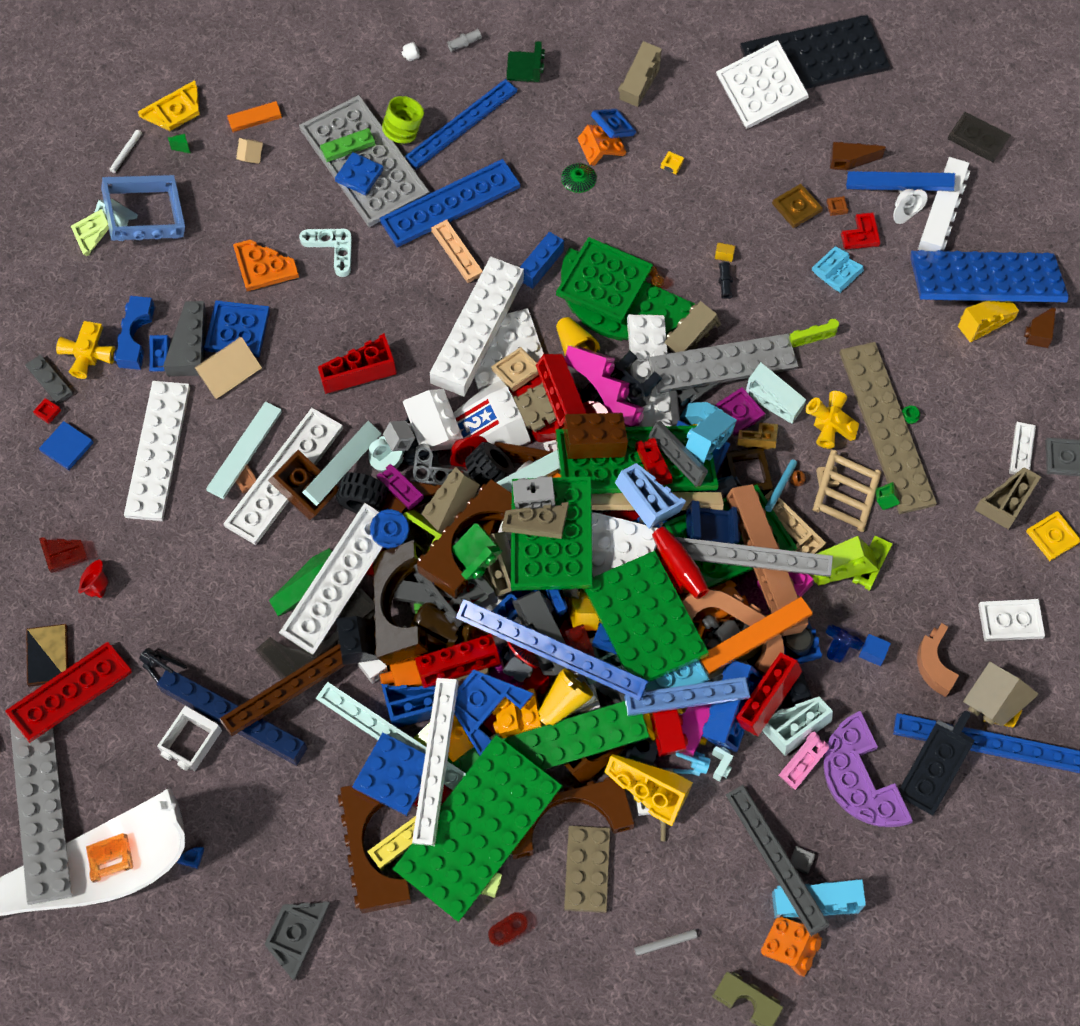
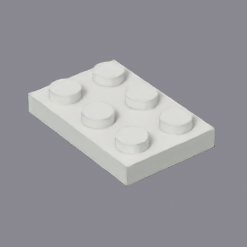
M1039 599L987 601L978 604L984 641L1043 639L1045 637Z

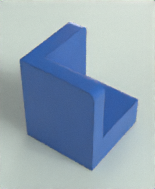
M868 634L858 657L881 666L891 643Z

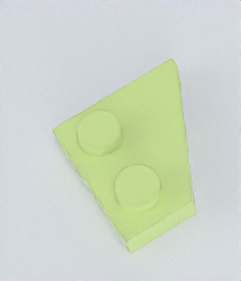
M102 209L71 226L85 256L92 252L109 229L107 216Z

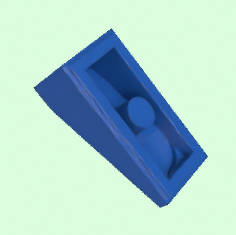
M150 335V372L165 371L164 367L155 366L164 365L170 348V337L168 335Z

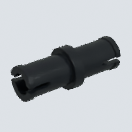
M721 262L719 263L720 278L718 279L721 285V298L730 299L733 297V277L730 272V263Z

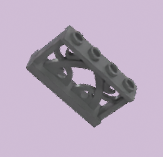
M452 552V556L456 565L460 567V570L463 572L466 569V567ZM417 564L414 565L416 570L414 576L420 584L424 583V589L430 597H435L434 602L440 610L444 609L447 620L450 623L454 622L457 627L461 626V623L464 621L456 618L458 612L453 607L455 605H460L461 607L463 599L469 601L478 599L473 603L484 608L489 605L493 606L498 602L495 591L483 576L476 580H468V585L473 584L475 585L474 588H469L470 592H467L466 586L463 592L455 599L438 586L435 587L431 581L419 574Z

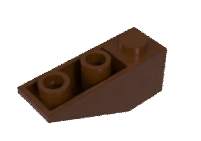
M833 142L830 153V169L850 170L882 159L886 146Z

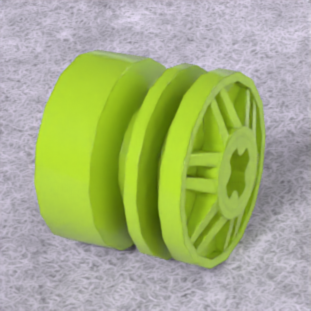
M405 96L391 99L382 123V131L385 136L394 142L402 144L414 141L424 116L421 104Z

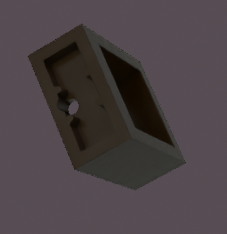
M752 447L744 451L733 450L726 453L724 462L728 476L737 477L733 462L759 459L764 483L753 484V486L758 485L764 496L771 490L773 491L763 448Z

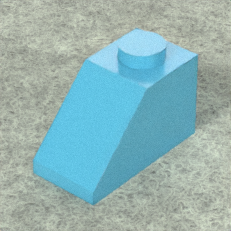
M708 402L688 403L680 415V419L691 425L698 424L701 420L704 421L709 413L712 414L719 408Z

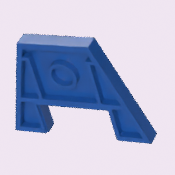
M473 670L458 687L454 714L480 756L492 741L480 727L501 701L506 697L519 709H522L534 693Z

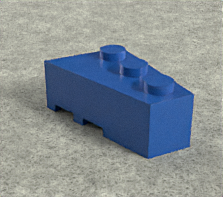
M381 684L393 726L399 728L431 719L436 686L423 688V686L407 687V685L388 686V684Z

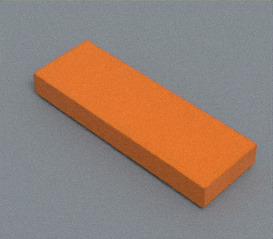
M275 101L227 115L232 132L280 119L282 116Z

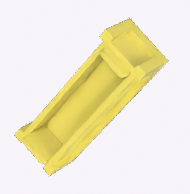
M416 816L368 851L369 856L375 861L381 872L386 865L407 851L411 846Z

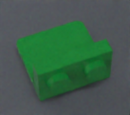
M478 523L473 524L452 547V552L466 567L461 574L466 580L480 578L486 568L492 565L503 552Z

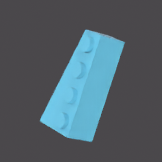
M862 880L820 883L816 885L805 884L824 916L858 914L866 905ZM777 886V889H774L772 892L775 919L780 918V916L784 918L799 917L781 886Z

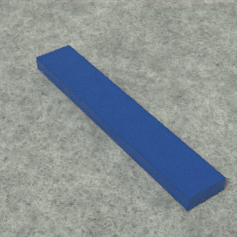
M848 171L846 187L847 189L871 190L913 189L954 191L955 173Z

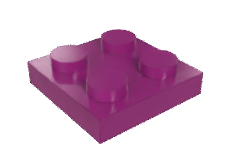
M743 387L714 405L723 410L724 413L737 419L732 432L734 436L739 434V430H746L765 417L763 410Z

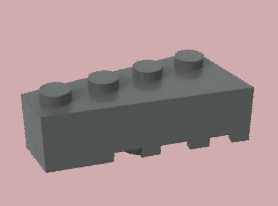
M186 301L163 365L167 377L200 376L195 367L205 361L204 347L206 342L207 309L204 301Z
M533 591L512 601L522 625L565 643L546 605V599L540 591ZM535 654L543 675H557L566 668Z

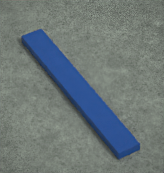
M506 79L405 155L404 158L417 170L517 93V88Z

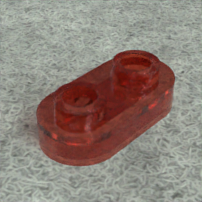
M515 912L493 925L488 932L490 943L496 947H501L523 934L527 929V918L522 913ZM515 921H519L521 923V926L519 928H515L513 926V923ZM498 932L503 934V938L500 940L495 938V934Z

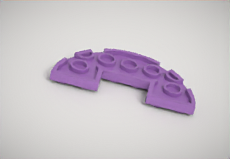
M861 711L849 716L840 723L839 727L831 735L827 743L829 749L824 755V775L832 796L847 813L862 822L880 827H898L911 824L913 820L895 783L875 790L860 756L876 750L878 746Z

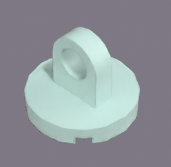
M382 436L370 445L369 462L379 472H384L389 464L398 468L404 459L403 452L405 453V451H392L385 437Z

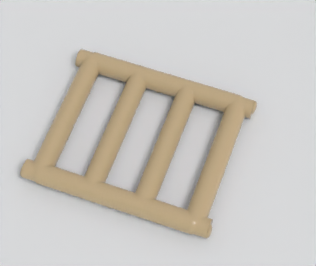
M831 450L814 502L813 511L824 512L858 527V531L864 532L879 484L881 471H873L837 455V451ZM835 462L872 478L870 487L832 471ZM830 478L867 494L865 504L829 488ZM828 495L861 510L860 520L822 504L824 496Z

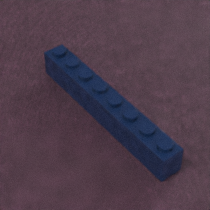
M165 671L156 684L162 693L221 725L223 724L220 722V718L239 707L175 671L173 673ZM259 719L237 733L296 766L307 750L305 742L263 719Z

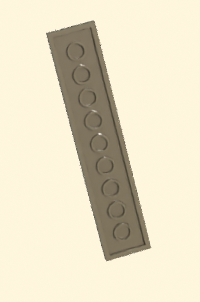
M872 342L841 349L839 352L885 478L888 484L891 482L895 484L900 504L896 505L899 515L936 506V500L876 343Z

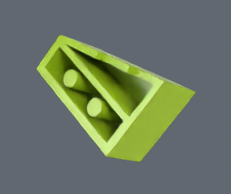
M856 536L817 553L833 556L830 577L809 575L819 586L878 571L879 568L873 550L859 536Z

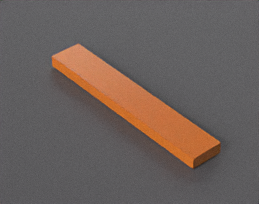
M800 597L708 650L709 656L699 661L710 675L810 617L813 612L803 598Z

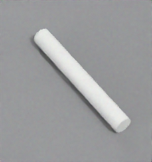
M136 130L110 167L109 170L116 173L142 135L141 131Z

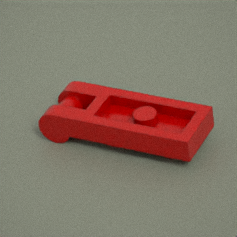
M650 438L646 442H636V450L645 470L653 475L662 486L672 483L673 478L657 446L656 439Z

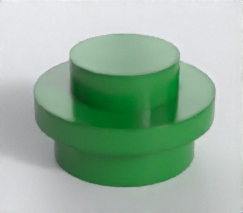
M907 406L902 410L906 423L914 424L919 420L920 412L917 407Z

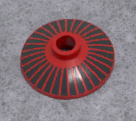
M507 641L510 649L524 663L533 668L540 666L535 653Z

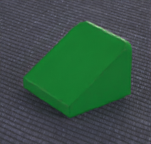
M185 134L168 138L171 150L190 153Z
M894 482L879 487L876 490L877 503L883 510L900 504Z

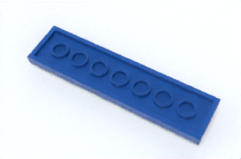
M501 159L380 217V222L398 248L431 232V227L445 220L451 222L519 189L520 183L505 161Z

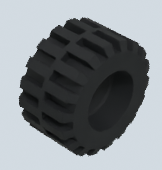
M489 442L480 443L465 459L468 472L481 486L487 484L491 479L498 482L516 472L510 458L500 448Z
M348 473L342 478L336 500L341 506L354 513H358L364 503L381 512L389 491L384 483L372 476L362 473Z

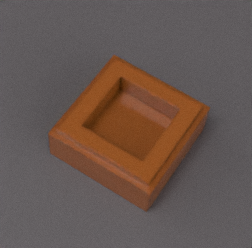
M844 196L827 199L826 202L830 216L848 214Z

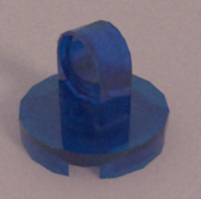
M828 625L825 631L834 638L827 651V658L834 662L840 663L850 647L861 650L864 641L854 635L853 637L848 634V631L835 625Z

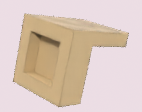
M239 138L236 158L245 162L260 163L263 143Z

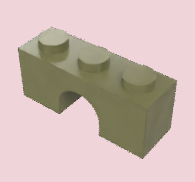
M726 972L712 997L730 1009L737 999H748L754 1007V1013L749 1021L757 1026H773L783 1009L779 1005L780 1001L770 995L766 997L756 985L744 983L742 981L743 978L737 973L731 972L730 974Z

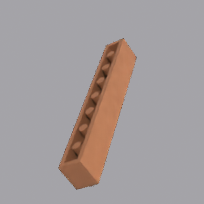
M753 484L732 488L726 499L730 509L732 506L737 507V514L740 516L738 530L741 533L744 545L780 549L774 539L772 527L768 524L766 512L761 506L759 494L755 491ZM754 568L771 614L800 598L795 592L793 580L788 572ZM808 618L782 632L781 636L801 633L809 625Z

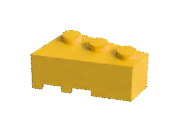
M984 301L967 307L960 318L958 327L971 343L1014 320L1019 309L1012 301Z

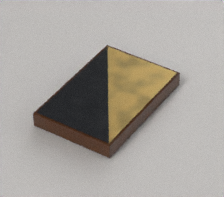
M60 624L26 629L27 685L29 687L44 685L69 668L68 626Z

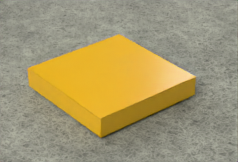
M1058 511L1026 530L1049 561L1080 543L1079 536Z

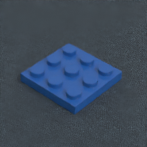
M215 300L204 347L205 351L218 352L239 337H242L254 357H260L270 313L269 306Z
M382 732L352 787L408 816L420 794L425 754Z

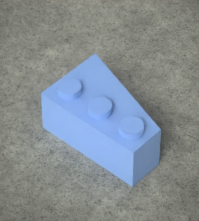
M637 463L622 470L615 482L649 529L680 513L686 502L682 497L679 499L671 493L670 488L659 484L653 475Z

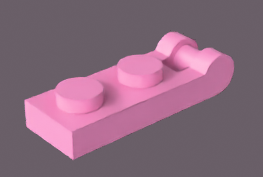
M816 732L810 733L807 741L778 776L796 790L829 749V745L825 741H821L820 736Z

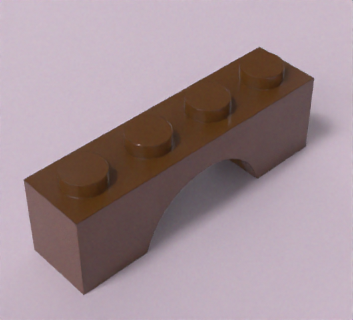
M627 745L565 763L564 765L584 786L585 783L608 764L612 754L617 755Z

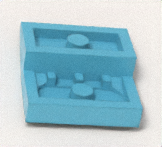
M835 246L812 267V271L841 293L864 271V268L861 264L849 259V253Z

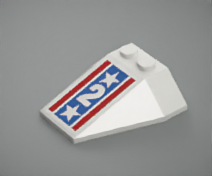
M502 380L481 389L453 413L463 438L482 436L493 445L495 442L518 446L531 443L523 418L508 387Z

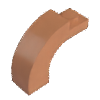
M941 623L938 629L934 627L929 637L925 635L918 648L917 664L925 682L934 691L946 697L959 675L946 668L938 658V645L948 629V626Z

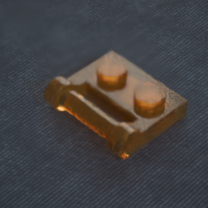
M121 833L86 846L90 867L89 876L93 883L116 872L133 869V861L126 833ZM122 857V861L103 869L99 868L102 864Z

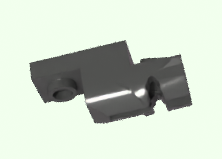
M737 618L734 620L721 619L719 627L707 634L708 637L702 641L707 650H710L750 626Z

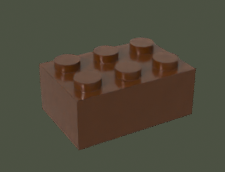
M623 413L565 414L563 431L568 459L625 457L628 440Z
M299 449L268 479L309 520L319 513L339 489L335 485L317 506L302 492L318 476L321 470Z

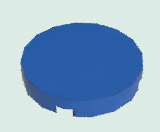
M393 509L383 510L375 515L370 525V535L374 542L380 547L387 549L402 545L409 533L407 519L402 513Z

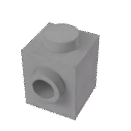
M406 421L389 422L383 433L392 451L409 450L415 439Z

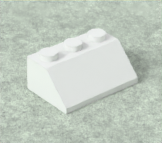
M444 389L428 390L403 401L419 445L426 443L431 446L432 451L448 450L452 448L457 440L463 438Z

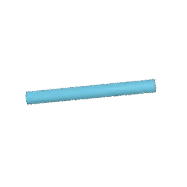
M796 460L789 462L765 506L766 511L771 512L797 465Z

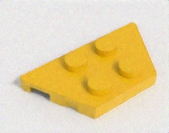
M195 80L138 111L139 117L169 131L200 115Z

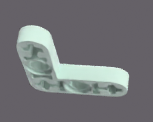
M306 229L300 233L301 244L305 247H335V273L339 277H346L350 274L352 238L349 230ZM325 235L331 237L328 241L321 240ZM341 250L348 252L345 256H340L338 253ZM341 262H344V270H340Z

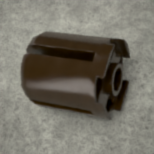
M426 602L417 611L410 627L418 626L428 634V645L436 650L454 646L466 622L461 623V626L457 627L454 622L450 623L447 620L444 609L440 610L433 602Z

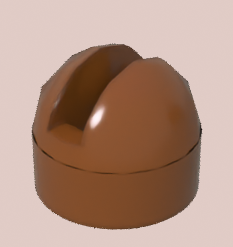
M801 470L794 471L790 477V482L794 486H802L806 480V476Z

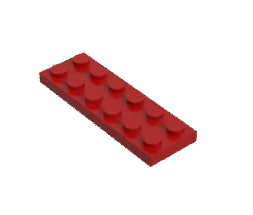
M107 641L5 710V713L26 740L31 743L130 675L132 671Z

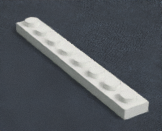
M437 678L412 840L414 844L435 846L459 683L457 679Z

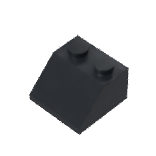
M359 616L336 619L343 665L379 660L375 655V621Z

